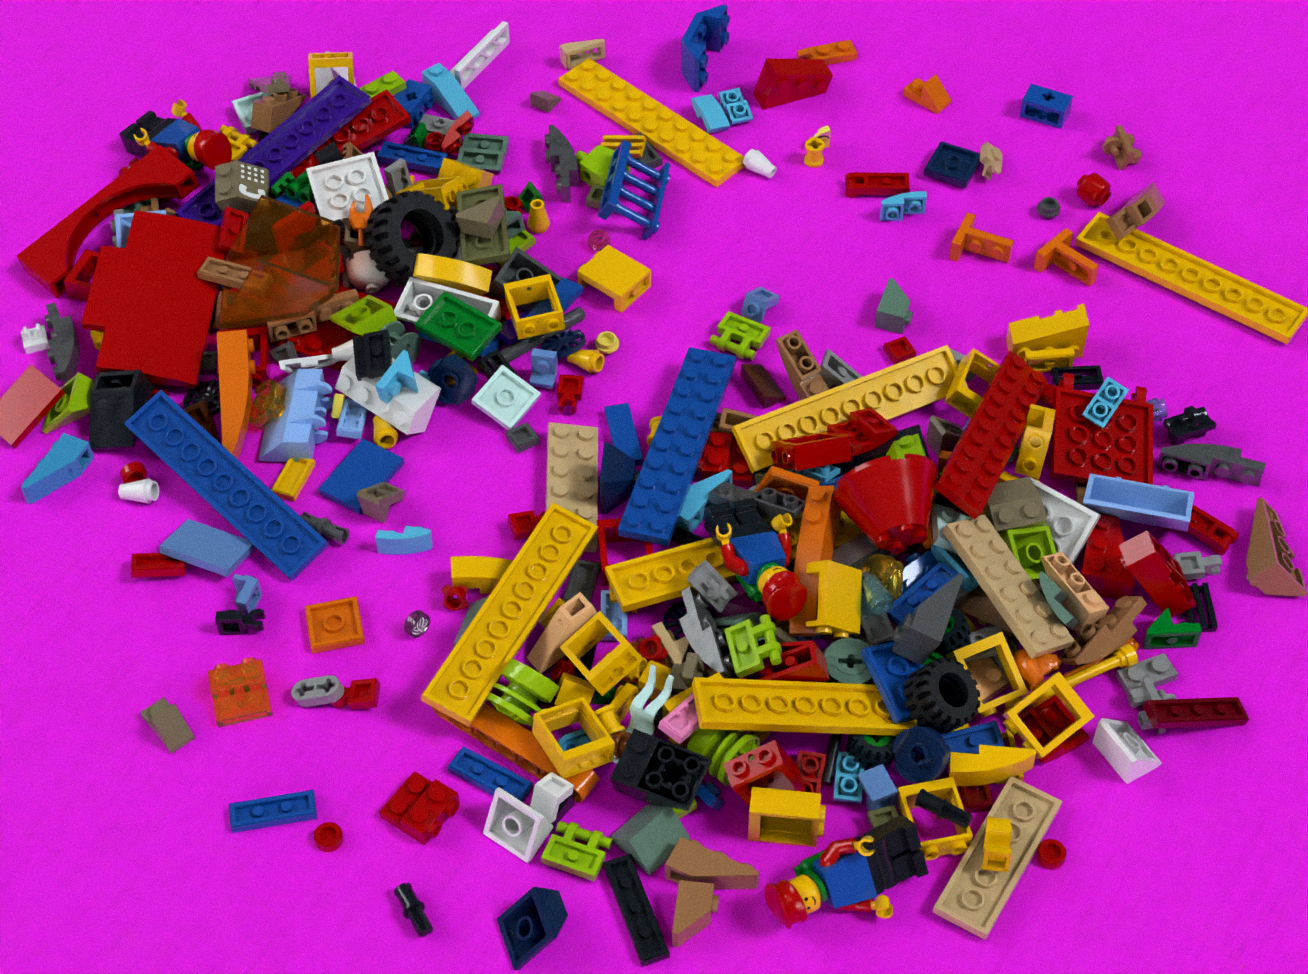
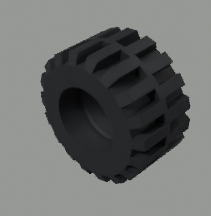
M944 657L938 658L908 676L909 679L906 680L904 685L907 689L903 691L904 697L907 698L905 706L910 709L911 713L909 715L912 719L915 718L917 720L916 724L918 726L933 728L941 735L969 723L977 715V708L980 707L981 703L978 700L980 690L976 688V685H978L976 680H973L970 676L972 673L968 669L965 670L963 664L960 662L955 663L954 659L951 658L946 660Z

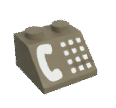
M237 160L215 166V202L220 210L223 212L226 206L245 213L269 208L268 169Z

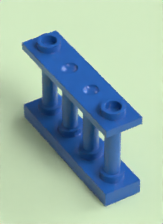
M623 140L612 154L598 217L606 220L611 213H618L643 226L642 239L646 241L651 234L657 232L660 226L658 219L665 187L670 179V174H668L670 164L666 162L660 171H657L631 157L629 153L631 143ZM626 165L655 179L654 184L651 185L628 173V170L625 169ZM622 181L650 194V201L625 189ZM619 196L647 210V216L644 217L621 205L620 201H618Z

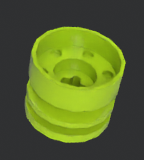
M510 658L501 673L510 684L506 687L495 683L493 687L503 694L502 697L489 693L486 699L498 712L518 724L532 727L533 717L529 714L542 710L536 705L537 701L540 700L550 704L559 690V686L529 666Z
M698 728L692 735L687 749L711 758L709 774L713 778H717L724 786H728L730 782L723 763L758 748L760 739L754 733H749L746 730ZM751 756L749 758V761H752L754 759V756Z

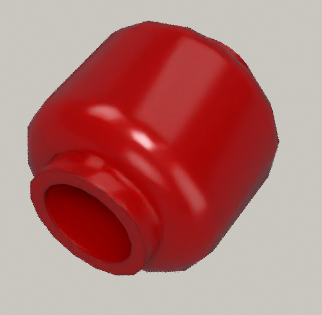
M1091 173L1088 176L1085 174L1077 182V196L1091 207L1102 206L1111 196L1110 183L1097 173Z

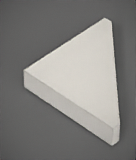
M332 354L278 361L280 369L290 374L298 368L321 369L336 363Z

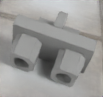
M704 560L688 575L687 581L719 613L738 594L708 561Z
M1151 677L1142 679L1140 687L1129 690L1127 699L1130 706L1135 708L1143 706L1147 700L1177 699L1175 694H1166L1164 689L1157 691ZM1139 712L1137 718L1141 729H1153L1146 712ZM1166 728L1155 729L1157 734L1166 732Z

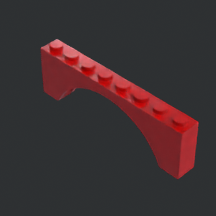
M158 145L16 257L23 269L54 297L59 298L66 292L63 281L74 267L76 255L84 239L102 220L114 213L113 210L151 198L184 199L200 185L194 172L161 145Z

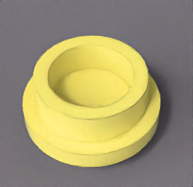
M605 331L596 338L595 347L603 354H610L619 348V340L614 333Z

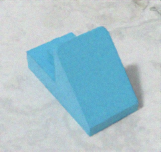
M404 349L375 385L380 400L387 404L394 396L399 394L402 386L418 392L408 351Z

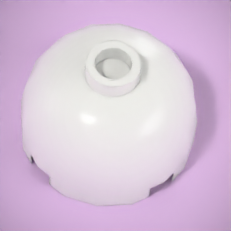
M370 250L355 253L354 258L350 261L348 257L345 263L348 279L354 287L367 293H376L390 282L384 276L385 272H380L375 267L377 263L374 260L371 261L369 256Z

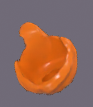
M1019 649L1013 653L1015 663L1029 691L1034 690L1044 682V675L1058 670L1061 666V660L1057 654L1049 653L1031 659L1025 649Z

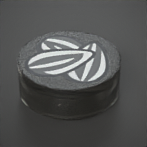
M421 610L412 612L405 621V632L413 638L422 636L430 625V617Z

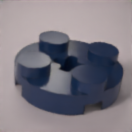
M455 354L438 359L430 366L428 371L430 382L441 388L437 400L444 404L458 405L465 402L474 393L475 385L478 382L477 375L473 372L470 365ZM448 375L454 377L456 384H449L450 378Z
M926 726L908 728L903 730L894 741L892 752L895 753L896 762L894 765L898 773L910 782L923 783L933 781L944 772L950 756V748L945 743L943 737L933 728ZM916 749L924 750V759L919 761L916 759L918 757L917 752H915Z

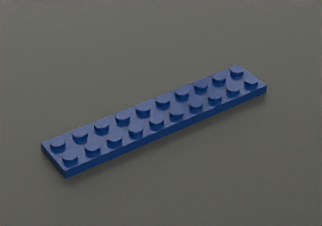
M689 347L619 524L618 536L669 546L735 368L736 356Z
M162 390L157 392L124 423L138 439L291 581L329 546L328 542Z

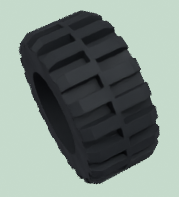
M422 191L402 192L379 204L367 220L370 225L366 226L365 235L368 236L365 242L366 248H369L371 252L369 254L371 261L374 260L377 263L375 267L380 272H385L384 276L389 280L395 279V282L401 285L407 284L409 277H413L416 255L406 248L401 238L400 227L403 219L411 222L419 230L423 239V254L452 258L458 252L456 244L459 243V237L455 233L457 226L450 218L452 217L450 211H446L443 208L445 205L439 200L435 201V197L428 193L424 195Z

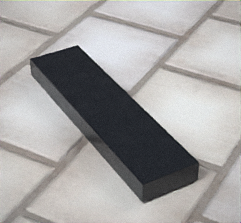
M627 854L603 862L605 874L641 966L644 967L670 958L669 950L631 855Z

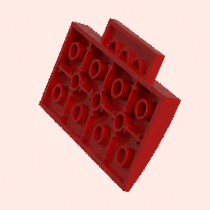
M135 210L126 247L101 245L81 322L82 329L104 331L96 363L97 372L141 370L147 379L154 384L197 388L219 288L218 283L199 279L197 271L208 256L225 261L226 252L218 250L221 226L182 217Z

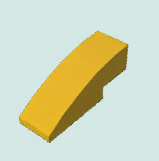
M422 253L416 255L413 277L479 296L489 292L492 270L478 265Z
M486 556L450 557L453 587L464 585L468 589L480 588V594L491 593L513 560Z
M979 745L977 754L950 752L947 778L953 777L956 786L986 785L1009 779L1010 776L1015 777L1033 769L1036 749Z

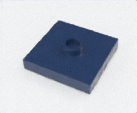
M941 141L926 165L924 175L966 188L981 163L980 153Z

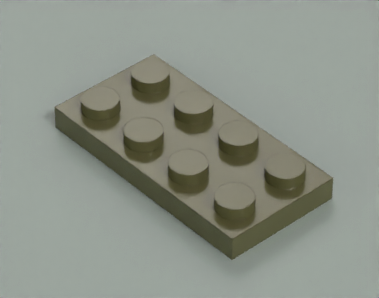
M502 184L456 192L458 213L496 196H499L504 211V216L492 239L464 234L460 231L462 261L479 266L511 260Z

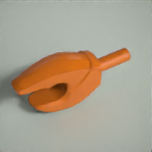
M368 194L365 195L364 213L356 211V201L352 202L349 209L350 224L354 231H358V246H364V231L366 226L370 225L367 220L370 214L373 213V205Z

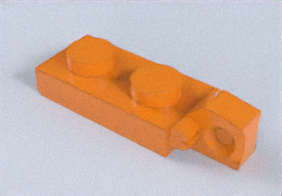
M845 40L798 50L796 59H823L826 65L856 60L857 51L851 40Z

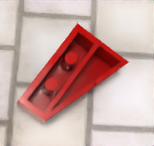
M766 58L753 95L762 110L826 93L833 74L823 59Z
M1098 513L1101 517L1085 543L1080 574L1100 597L1118 600L1123 596H1132L1135 586L1133 574L1130 570H1125L1119 558L1122 556L1119 545L1124 543L1119 519L1116 516Z
M1148 531L1119 545L1122 556L1119 558L1126 571H1131L1135 579L1142 585L1162 613L1166 608H1169L1171 618L1197 606L1180 563Z
M813 640L782 642V662L779 665H772L770 658L767 657L763 659L765 669L740 678L802 682H825L830 680L826 658Z

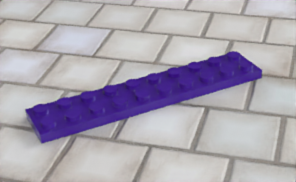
M339 75L237 161L268 169L270 189L286 172L294 169L371 104V97ZM215 179L175 212L176 216L221 226L223 212L215 202Z

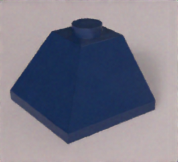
M604 442L599 482L601 514L609 513L630 498L640 470H635V460L609 442Z
M533 887L497 918L514 970H520L557 938L568 917L558 890Z

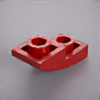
M468 110L453 123L446 133L441 145L442 153H446L448 156L456 154L463 145L461 136L467 135L473 129V116Z
M799 750L796 765L799 768L806 788L804 792L820 793L827 754Z

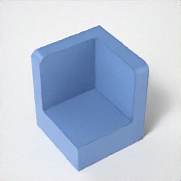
M883 764L858 774V780L867 794L866 808L868 811L890 805L896 806L898 790Z

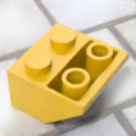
M443 158L437 178L464 175L470 190L490 186L494 174L457 160Z

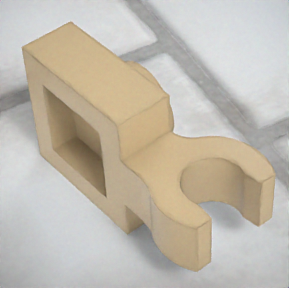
M987 141L981 145L980 162L984 164L982 175L990 181L993 173L997 175L1001 173L1003 154L997 147H994Z

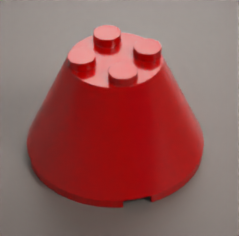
M905 454L903 459L891 460L889 455L870 460L843 475L837 482V490L833 491L834 500L843 512L876 547L889 550L890 554H900L905 551V547L915 543H922L928 539L927 529L935 492L933 486L937 480L938 472L935 463L925 456Z

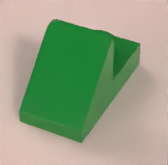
M1166 608L1147 629L1143 650L1197 647L1202 633L1200 623L1182 622L1173 624L1169 608Z

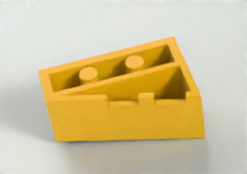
M1085 304L1077 305V309L1062 313V309L1054 311L1055 315L1041 319L1038 315L1009 323L1006 336L1008 352L1011 351L1024 360L1025 351L1074 348V358H1082L1089 329Z

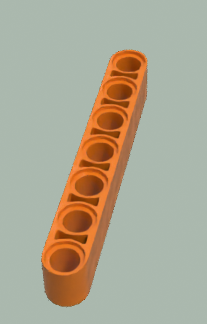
M484 703L469 727L432 707L433 711L442 719L541 780L550 772L560 776L531 731ZM592 769L565 779L574 785V801L582 803L599 783V777Z

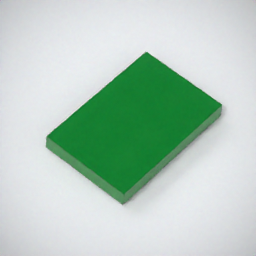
M445 291L414 324L416 330L472 362L502 329L500 322Z

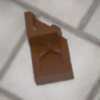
M205 400L184 409L188 415L221 443L215 422Z

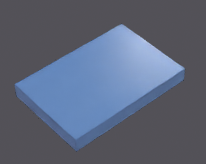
M187 519L159 546L161 554L226 577L255 550V547L245 538Z

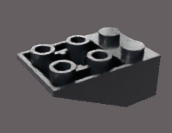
M141 370L97 372L90 392L89 444L91 450L135 447L137 437L124 423L151 399L154 386Z
M634 729L610 780L614 790L638 800L689 811L712 759Z

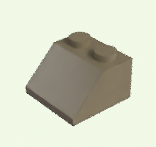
M1030 477L996 483L983 509L985 516L998 534L1010 529L1043 526L1047 522L1041 495Z

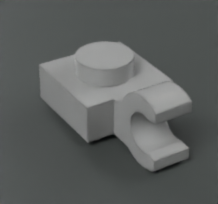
M1200 551L1174 553L1173 555L1180 563L1186 580L1205 578V573L1209 575L1221 573L1219 566H1222L1220 555L1202 557Z

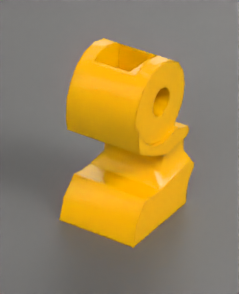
M987 816L982 869L1001 872L1009 871L1012 849L1010 848L1012 835L1011 819Z

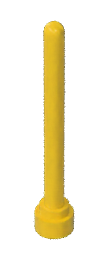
M1126 644L1117 648L1113 657L1066 677L1065 680L1073 687L1115 667L1129 668L1138 663L1137 653L1130 644ZM1050 687L1026 707L1055 695V692Z

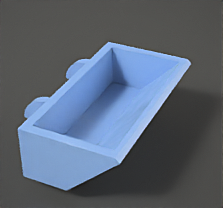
M298 368L274 386L258 460L287 462L288 459L294 458V462H299L298 459H313L315 444H320L327 440L328 432L318 430V428L326 426V421L322 417H325L327 410L332 408L333 398L325 397V394L332 393L333 389L329 384L325 383L322 369Z
M1090 473L1083 506L1096 513L1116 516L1121 520L1187 532L1191 518L1194 492L1169 488L1168 485L1157 486L1124 480L1118 476L1113 478Z

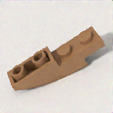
M1155 182L1149 184L1126 202L1124 207L1106 220L1117 240L1124 238L1135 228L1144 225L1164 206L1165 200Z
M330 288L308 295L285 307L267 322L270 342L317 331L316 323L330 320L329 316L359 300L356 289L332 294Z
M797 329L775 340L783 365L800 400L829 390L820 375L821 367Z
M1142 596L1121 597L1116 601L1115 607L1109 614L1100 620V624H1087L1083 626L1072 645L1063 650L1064 652L1059 657L1061 664L1080 665L1097 661L1126 643L1137 631L1132 622L1147 605Z

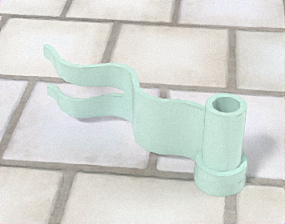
M651 664L645 687L631 703V720L626 729L627 732L632 734L633 730L637 729L653 736L655 731L654 717L658 710L666 703L672 691L674 680L672 675H668L665 686L659 696L643 710L644 704L653 693L656 683V666ZM614 755L613 762L617 764L619 759Z

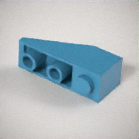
M63 433L53 443L46 456L38 462L31 475L24 480L21 489L26 502L32 504L81 476L94 459L89 442Z

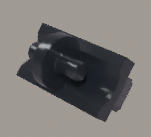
M1194 406L1186 407L1184 413L1164 419L1163 422L1168 431V437L1174 445L1182 444L1184 439L1192 436L1196 438L1203 437L1207 431L1216 428L1215 421L1210 419L1204 406L1197 409Z

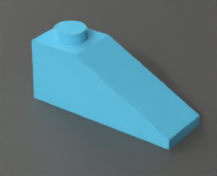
M440 63L421 72L423 84L432 87L434 101L456 120L467 110L473 116V119L480 116V112L453 74Z
M727 469L692 484L676 525L693 532L705 519L707 506L716 505L709 502L708 493L722 482L732 483L733 471Z

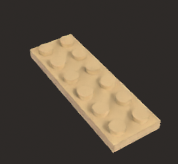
M548 423L545 511L554 502L597 526L598 427ZM597 532L584 552L596 553Z
M985 514L978 516L975 520L968 518L946 524L942 532L1031 659L1068 648L1075 640Z
M1010 776L987 815L988 817L1011 819L1012 835L1010 848L1012 849L1009 871L1001 872L982 869L985 819L936 902L933 913L986 940L1061 808L1062 801Z

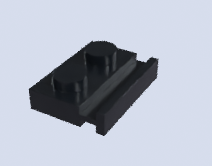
M388 330L366 333L362 337L352 336L355 372L358 381H362V378L369 377V379L382 377L392 365Z

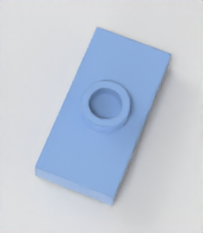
M345 398L336 429V436L361 439L368 409L352 399Z
M601 590L602 614L627 640L628 612L623 613L619 603L610 602L609 590ZM609 632L600 641L616 640V638Z

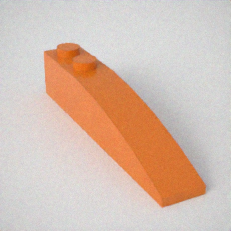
M246 329L217 332L222 446L237 459L240 456L248 428L252 400V375L256 374L255 360H251V353H255L253 338L249 339Z
M834 485L809 486L794 566V573L798 575L800 583L805 585L807 589V598L802 610L790 619L789 634L791 636H817L815 630L806 628L805 625L806 621L817 620L819 577L806 574V565L809 562L832 561L842 511L834 500L833 491H836Z

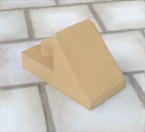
M662 622L652 625V636L658 635L661 638V645L668 651L667 657L663 659L667 667L672 669L673 664L685 662L687 652L692 653L693 650L686 636L675 640L672 631L666 630Z

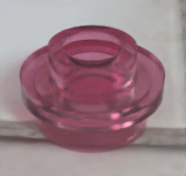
M594 230L590 233L587 244L590 249L601 251L607 245L610 246V237L604 230Z

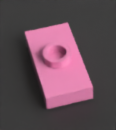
M693 693L659 722L658 728L679 744L699 728Z

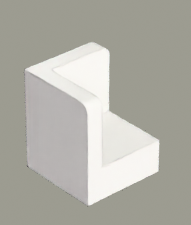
M550 772L535 784L530 808L543 815L550 823H553L556 820L559 804L572 795L574 785L555 773Z

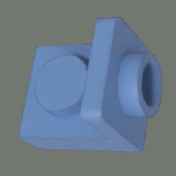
M761 286L746 293L741 314L760 323L764 320L766 310L778 304L780 295Z
M533 348L531 353L532 374L529 383L531 386L552 389L558 373L557 351Z
M234 574L232 580L237 592L235 605L238 611H243L244 615H247L250 611L256 609L263 595L258 579L250 575Z

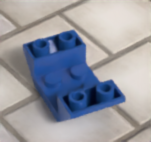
M727 5L696 13L681 40V73L694 92L699 93L702 85H706L708 80L706 67L709 56L706 55V49L720 52L723 45H727L730 33L727 32L730 15H727Z

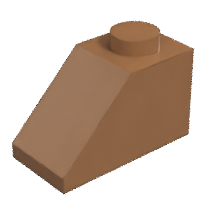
M679 880L672 930V947L681 946L711 924L712 913H718L719 895H714V884Z

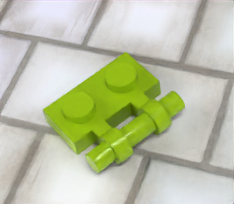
M728 311L717 326V333L721 334V337L712 335L709 343L717 346V349L723 352L727 350L735 353L738 358L754 360L756 351L749 348L752 346L760 350L771 333V327ZM731 339L741 342L740 345L731 342Z
M767 614L760 616L761 624L753 626V623L748 619L724 629L735 674L739 679L765 669L763 659L767 657L770 658L772 665H779L782 662L781 645L776 641L775 637L777 633L775 623L771 622L770 616ZM765 638L766 644L759 646L757 639Z
M559 821L556 832L562 833L564 836L551 835L541 856V863L595 882L606 858V852L598 849L603 847L610 850L613 839L604 836V833L594 830L592 832L580 828V824L574 822L568 824ZM577 838L579 840L588 842V844L584 845L575 842L574 840Z

